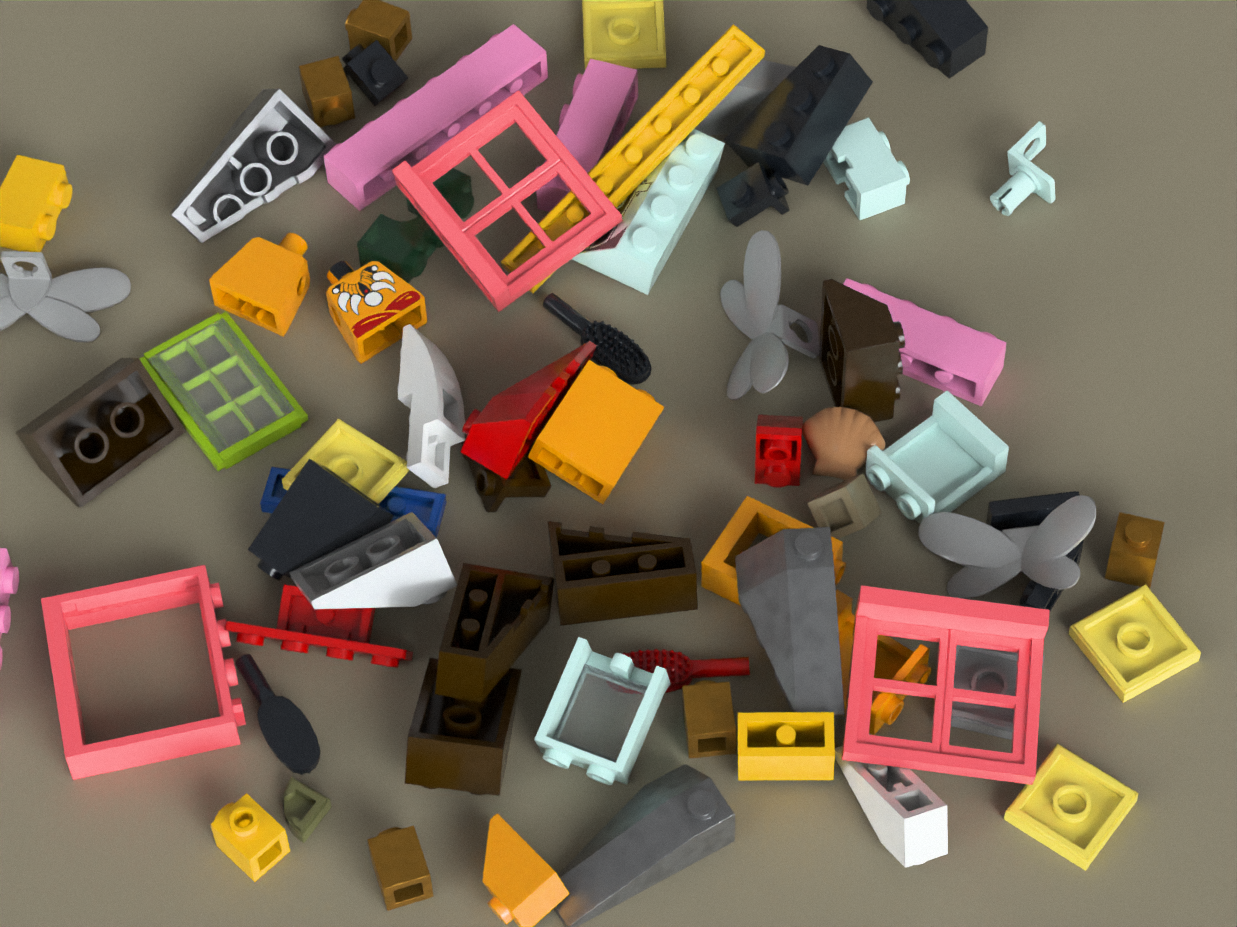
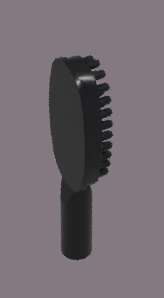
M554 293L549 294L545 298L543 307L581 336V346L589 341L597 345L591 358L595 364L610 368L619 379L627 384H640L649 378L652 370L649 358L643 352V349L634 343L633 339L623 334V331H618L616 327H611V324H604V321L600 323L594 321L591 323Z
M250 654L241 656L237 659L235 665L260 704L257 717L268 746L290 771L300 775L310 774L319 763L321 752L317 736L310 722L290 699L275 695Z

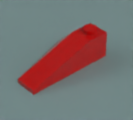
M591 341L583 344L493 396L482 412L475 408L462 428V432L467 434V438L461 453L507 480L535 442L588 360H591L597 345Z

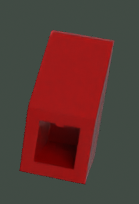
M758 414L755 484H767L776 488L787 485L800 486L802 416Z

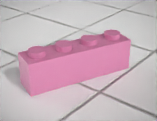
M590 59L584 74L578 73L573 85V99L570 104H564L559 118L560 128L556 136L587 173L621 139L638 99V70ZM558 175L536 191L537 209L550 212L570 191Z
M846 278L843 285L888 305L893 322L899 321L901 323L905 336V348L899 349L903 365V375L940 390L949 391L952 395L979 406L983 405L1003 369L1007 342L997 339L988 332H980L957 323L951 317L940 316L920 308L909 300H900L880 292L869 284H861Z

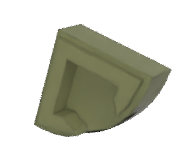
M291 777L284 790V815L290 831L297 839L305 843L332 808L329 798Z

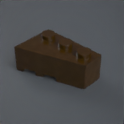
M548 521L550 557L560 626L698 609L697 572L690 538L633 532L632 537L605 534L604 528L590 526L589 532L562 529V523Z
M463 563L439 649L435 694L482 702L549 621L554 578Z

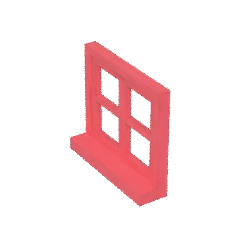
M519 90L412 168L405 160L392 169L398 188L498 312L623 221L620 212ZM516 123L547 162L509 189L478 149ZM471 156L502 195L463 222L433 185V182ZM558 175L590 215L552 242L520 202ZM513 208L545 248L506 275L475 235Z
M861 585L855 608L841 760L1033 785L1036 777L1043 646L1049 627L1050 610ZM884 635L938 642L936 686L874 678L877 636ZM961 645L1018 653L1015 696L953 688L956 646ZM873 691L934 698L931 743L869 735ZM952 701L1014 709L1011 753L949 745Z

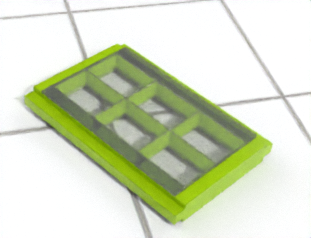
M227 311L207 318L145 352L144 356L140 358V361L179 421L217 471L232 467L302 427L301 424L309 420L303 408Z

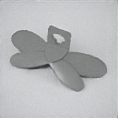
M766 230L755 233L748 243L744 261V285L737 280H730L723 285L720 293L721 303L728 318L740 331L752 339L741 354L730 375L727 384V396L731 400L741 398L749 391L752 385L758 392L763 394L769 392L781 382L789 363L788 352L784 344L811 358L819 356L817 323L785 305L778 304L781 287V257L775 237ZM793 323L800 325L807 334L808 343L800 340L795 331L790 329V325Z
M23 251L1 252L0 259L8 277L0 273V331L11 326L28 313L42 326L58 336L75 342H92L99 336L100 327L94 318L86 314V312L112 307L125 300L130 294V279L126 274L116 269L102 267L82 269L52 279V274L43 253ZM24 261L32 263L36 267H33V271H27L14 263Z
M1075 496L1054 509L1038 526L1003 529L1002 531L971 517L950 512H938L930 514L922 520L918 533L922 544L930 551L947 560L965 566L948 581L947 592L951 597L970 599L987 594L1004 585L1020 572H1023L1030 579L1045 587L1062 590L1073 587L1079 580L1081 572L1079 565L1066 555L1091 531L1096 519V505L1089 496Z

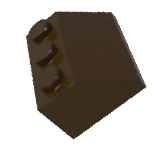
M833 279L824 280L822 286L819 361L834 406L856 409L870 416L874 422L893 419L895 400H900L901 397L897 375L903 373L902 359L899 349L905 348V336L902 325L899 321L893 322L888 305Z
M120 358L18 430L16 434L40 470L77 507L81 508L182 435L186 430L140 359Z

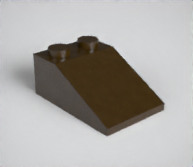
M429 658L408 734L405 784L419 785L427 789L443 788L466 791L474 795L489 794L499 796L507 764L522 669L509 668L482 702L435 694L438 659Z

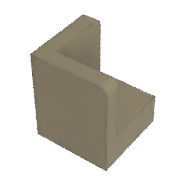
M864 473L824 489L807 503L818 527H830L831 536L836 539L866 528L882 514Z

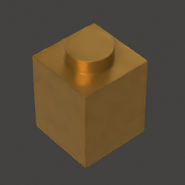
M363 0L357 9L354 8L350 11L346 19L345 29L348 32L350 50L358 44H361L366 49L377 40L396 62L412 40L409 11L381 0Z
M339 56L299 66L303 95L314 123L321 128L355 119L352 91Z
M1119 512L1105 579L1139 587L1146 584L1150 589L1165 522Z
M703 680L693 685L682 686L683 716L689 759L736 754V727L730 682L717 683L711 680Z
M414 825L403 829L399 827L389 828L380 832L376 837L367 839L372 865L387 911L434 897L431 876Z

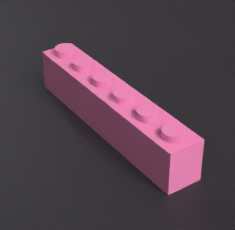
M514 24L503 32L493 35L487 43L471 54L460 58L454 66L438 77L431 78L421 89L408 98L398 101L392 109L375 121L365 124L352 137L343 143L336 144L329 153L324 155L327 182L361 211L397 185L392 169L406 160L412 168L519 90L522 95H525L548 78L546 50Z

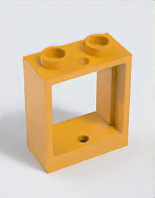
M746 496L701 562V587L741 606L738 598L736 556L748 550L758 533L771 537L783 529L813 527ZM831 536L836 587L844 574L846 563L842 561L843 542Z

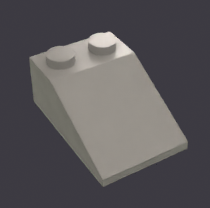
M413 512L289 572L293 582L314 609L416 607L420 604H431L441 600L448 590L457 586L438 539Z

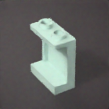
M945 391L934 399L932 416L884 451L876 445L867 450L866 475L870 483L877 490H884L897 502L898 508L905 517L910 520L915 519L920 524L930 514L952 512L1006 471L1009 446L949 391Z

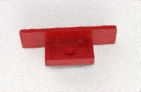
M286 584L283 587L276 629L226 621L224 629L237 633L236 642L263 646L264 639L268 638L282 641V650L308 654L309 645L327 648L326 657L353 661L354 652L372 655L371 664L398 668L399 660L412 661L413 652L409 650L370 644L376 608L314 609L297 586Z

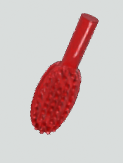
M647 649L645 651L638 650L637 652L623 653V655L632 659L635 667L647 672L654 673L656 666L665 668L671 682L665 693L682 689V686H688L693 678L750 675L749 657L690 660L688 656L680 651L674 652L673 650L667 651L665 649ZM606 681V684L616 692L644 695Z

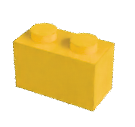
M21 155L16 156L0 187V247L23 252H41L46 240L50 241L53 238L56 230V220L62 208L65 209L69 206L72 198V185L68 183L64 165Z
M834 712L738 713V781L834 780Z

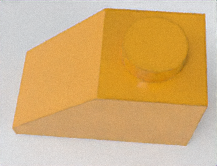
M498 813L494 815L489 822L482 880L493 897L487 904L505 925L514 920L519 927H533L565 899L569 892L557 873Z

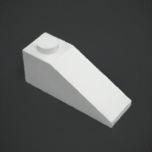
M843 746L835 748V759L880 842L905 868L923 864L927 860L948 854L947 805L915 773L908 768L841 760Z

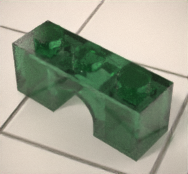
M452 168L434 181L433 185L461 219H465L474 205L471 176ZM407 199L408 211L417 215V217L408 221H397L380 214L357 242L360 267L371 261H379L409 283L413 277H418L422 274L428 258L437 247L441 248L444 244Z

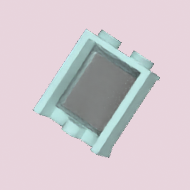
M578 637L534 739L540 751L544 753L542 758L555 766L568 769L570 764L587 769L586 775L606 785H612L614 780L628 784V778L663 695L671 685L666 669L656 666L654 673L647 672L635 667L632 659L621 653H615L612 659L593 652L588 641Z

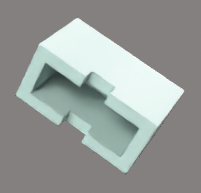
M869 118L845 126L823 163L836 184L846 183L849 190L845 191L844 197L859 221L905 204L906 185L910 183L909 173L905 164L902 161H896L891 153L890 144L883 131L878 132Z

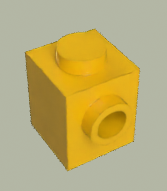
M247 793L237 802L225 805L210 824L216 846L254 882L290 852L285 828Z

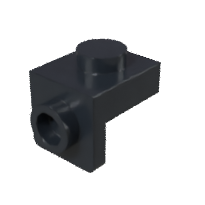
M377 40L366 49L361 44H358L342 58V61L346 64L343 67L346 78L350 76L374 106L408 79V76Z
M759 162L716 188L728 220L736 227L770 206H773L782 215L790 211L785 198L789 191L784 180L777 172L771 174Z

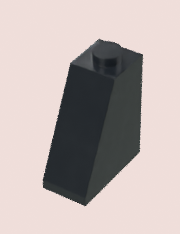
M309 459L248 550L261 559L257 566L262 571L280 581L283 575L291 578L289 572L390 523L394 515L326 466Z

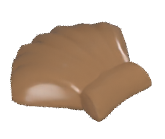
M827 407L803 423L802 434L816 459L813 468V475L830 476L845 481L856 476L857 470L866 464L868 449L874 445L878 446L882 451L885 449L886 442L872 418L856 409Z

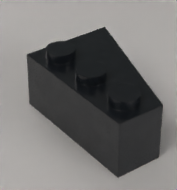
M867 0L866 9H868L874 19L882 21L896 33L901 42L909 44L924 57L931 67L937 68L949 79L985 55L988 26L966 0Z
M818 45L723 140L748 167L759 162L771 174L777 172L782 178L808 186L873 81L850 53Z

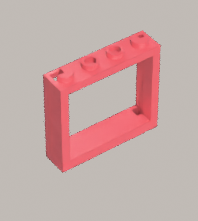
M206 565L41 598L64 754L73 780L241 744L238 726L246 725L241 697L232 699L230 687L239 685L234 659H225L223 647L231 646L229 631L224 630L226 619L217 620L215 609L222 608L224 605L219 582L210 584ZM199 603L220 716L87 744L69 630Z

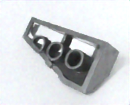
M262 89L232 125L169 215L197 241L203 243L244 218L249 212L264 203L271 202L279 197V194L294 185L301 184L311 178L324 163V155L329 153L336 143L280 89Z
M830 527L783 529L736 556L739 603L753 624L756 638L761 648L765 649L775 670V678L791 711L834 712V719H844L838 615Z
M687 764L644 785L558 874L569 895L554 910L565 927H577L734 842L735 813L711 778Z

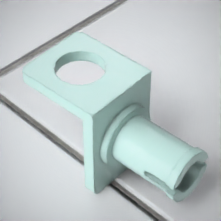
M1041 121L1007 151L1009 174L1012 177L990 196L991 203L998 211L1003 206L1005 207L1002 210V214L1005 216H1010L1013 210L1031 193H1036L1049 204L1056 199L1054 179L1031 162L1046 146V127ZM1035 139L1031 148L1023 154L1029 143Z

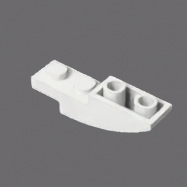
M409 324L403 327L402 347L400 350V375L397 388L398 399L411 409L408 451L406 454L407 468L431 487L437 488L448 483L450 446L465 441V433L462 432L465 424L463 399L455 372L446 356L433 342Z

